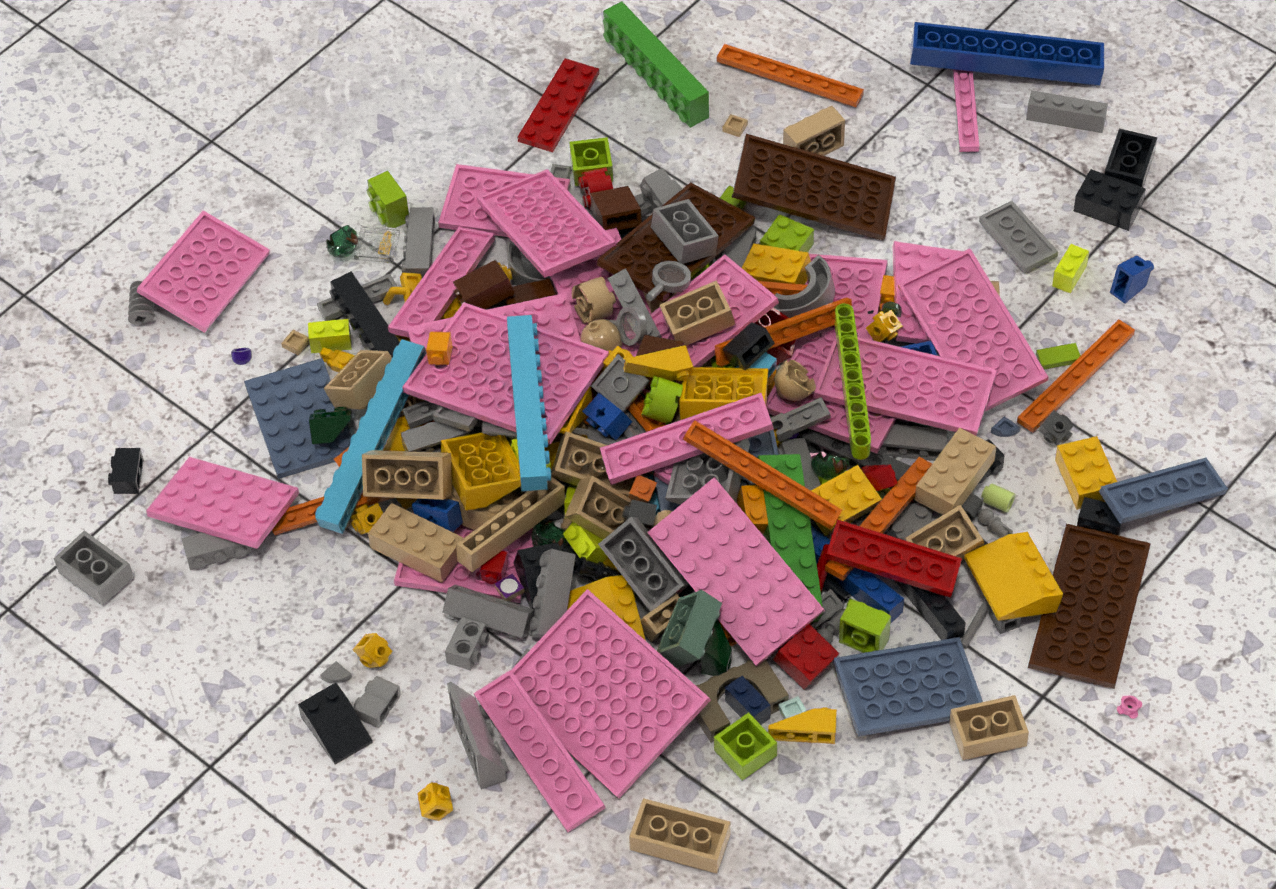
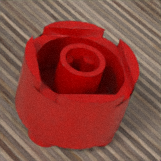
M606 167L582 172V176L578 177L580 189L583 188L584 196H582L584 208L588 207L590 211V193L613 189L610 175L606 176L605 171H608Z

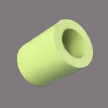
M990 484V486H985L981 497L984 498L983 503L1008 513L1013 505L1016 494L995 484Z

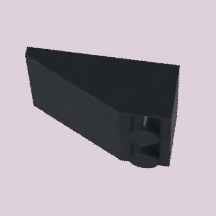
M558 542L517 551L513 564L520 583L524 587V594L531 609H534L533 601L538 592L536 581L541 573V555L550 549L561 551Z
M336 682L298 704L302 720L335 765L373 743L350 701Z

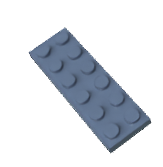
M1207 457L1104 485L1101 486L1099 492L1119 523L1122 524L1224 495L1228 488Z

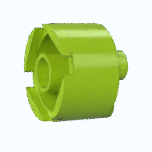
M653 376L650 385L651 390L645 396L641 415L669 424L676 412L678 398L681 397L683 385L662 377Z

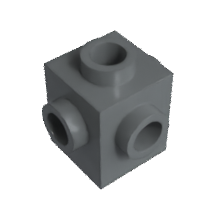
M1053 410L1041 424L1038 431L1044 435L1043 437L1047 442L1059 445L1062 441L1066 443L1073 433L1070 431L1073 425L1067 416L1060 415Z

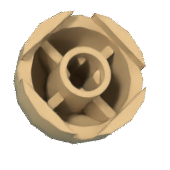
M594 320L582 330L580 340L583 343L606 351H613L617 346H622L618 328L609 320Z
M786 360L777 369L774 377L778 395L781 398L796 402L811 395L816 389V384L813 377L809 380L806 375L808 373L807 369L795 360H790L789 362Z

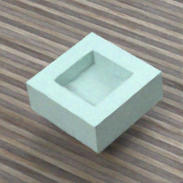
M799 696L778 704V709L784 719L807 711Z

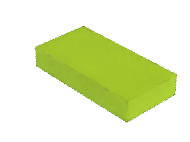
M1076 343L1036 350L1037 359L1044 370L1072 365L1081 356Z

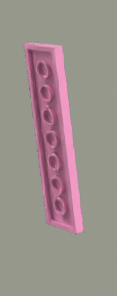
M458 227L388 326V331L395 335L409 337L407 327L440 320L456 297L453 292L456 289L453 281L474 271L495 241L494 233Z
M762 393L601 447L600 451L611 485L703 454L704 452L682 440L694 420L732 443L773 430L774 428Z
M511 670L473 693L567 833L605 809V805Z

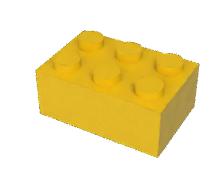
M753 243L742 269L757 281L805 285L808 280L805 267L811 262L808 252Z
M1095 436L1057 445L1055 461L1076 510L1081 509L1084 497L1105 502L1099 492L1101 486L1115 483L1117 480L1098 437Z
M858 465L811 490L842 509L837 519L848 523L872 511L882 500ZM815 521L825 536L833 533L836 522L830 530Z

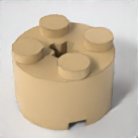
M603 277L573 286L572 299L576 298L577 302L574 308L582 322H588L589 324L594 320L604 319L613 315V304L616 303L614 294L609 292Z

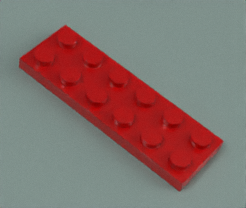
M565 58L517 137L518 142L553 153L600 74L599 68Z
M838 519L825 557L835 562L950 598L962 558Z

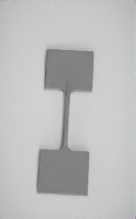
M483 421L482 433L489 436L507 435L511 438H517L516 432ZM588 424V429L575 428L571 432L587 435L588 439L605 445L627 439L624 432L617 440H614L611 436L606 438L597 430L598 426L593 428L590 424Z

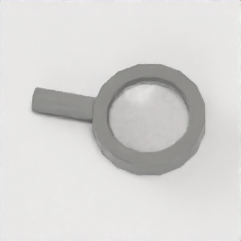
M664 261L655 265L652 272V282L655 287L646 295L647 300H654L662 291L677 293L687 289L691 280V272L685 265L676 261Z
M624 307L619 311L617 320H609L617 326L621 341L628 346L641 344L644 335L647 334V320L644 312L639 307Z

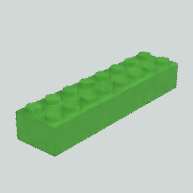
M622 1L604 10L603 36L608 43L610 42L614 46L615 51L625 58L627 64L631 65L636 70V73L646 80L647 85L657 92L659 98L664 99L669 108L675 111L680 120L685 122L690 128L708 119L709 91Z
M800 454L758 455V459L805 487ZM763 489L768 518V526L763 536L823 607L810 517ZM821 613L811 623H818L823 613Z

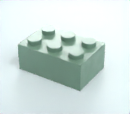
M703 590L679 598L657 651L676 668L700 660L705 653L704 648L707 640L712 636L713 625L720 616L719 610L722 603Z

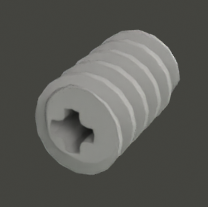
M135 281L130 285L128 321L134 325L150 323L154 318V302L137 293V288L143 281Z

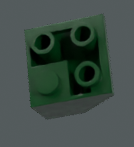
M336 407L334 411L326 412V409L314 410V413L310 414L309 417L312 444L333 442L351 420V409Z
M717 619L712 628V636L705 645V653L698 660V664L701 665V674L719 676L727 672L732 663V648Z

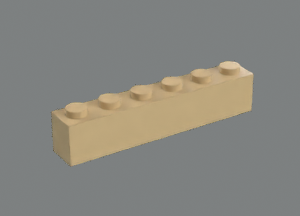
M551 477V481H547V490L527 491L456 544L457 561L471 572H474L561 507L565 502L564 485Z

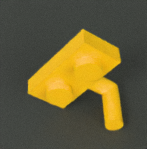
M402 272L400 276L402 287H390L383 299V303L389 305L395 295H403L406 302L421 281V274Z

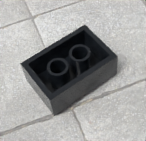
M1119 128L1104 174L1144 187L1155 154L1157 137Z
M1090 169L1075 196L1073 211L1129 231L1144 203L1146 188Z

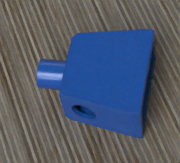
M1134 256L1120 263L1117 266L1110 293L1123 303H1127L1146 287L1150 273L1154 270L1153 263L1150 260L1145 261L1139 256Z

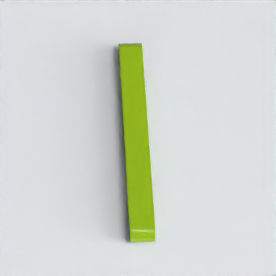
M843 303L835 308L834 325L851 454L854 458L863 460L870 455V426L854 309L851 305Z

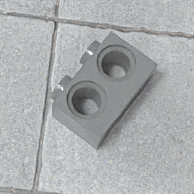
M461 617L445 650L446 663L471 671L474 663L477 664L480 659L482 646H486L489 634L486 630V624Z

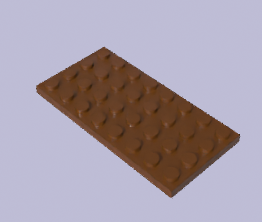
M746 133L732 198L884 241L896 176Z
M690 182L662 206L689 199L719 236L715 255L683 264L691 272L692 278L755 223V217ZM653 214L597 260V266L613 275L626 268L635 287L647 294L655 287L652 282V272L655 265L664 261L678 262L651 228ZM666 270L658 274L663 281L668 283H679L685 279L678 271ZM662 291L656 299L664 302L673 293Z
M1066 524L1053 571V577L1061 589L1063 597L1057 612L1041 615L1028 668L1115 689L1151 543Z

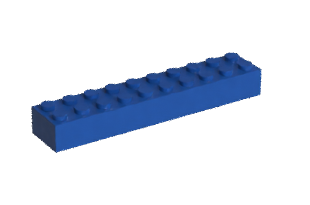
M914 22L910 65L1100 85L1104 72V43Z

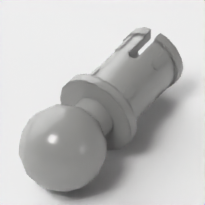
M982 509L978 513V521L983 525H988L987 529L993 531L1000 538L1013 534V531L1001 522L1000 517H994V513L990 509Z
M839 610L830 621L824 624L825 628L818 630V633L829 643L832 642L833 635L837 636L839 634L840 618L844 610Z

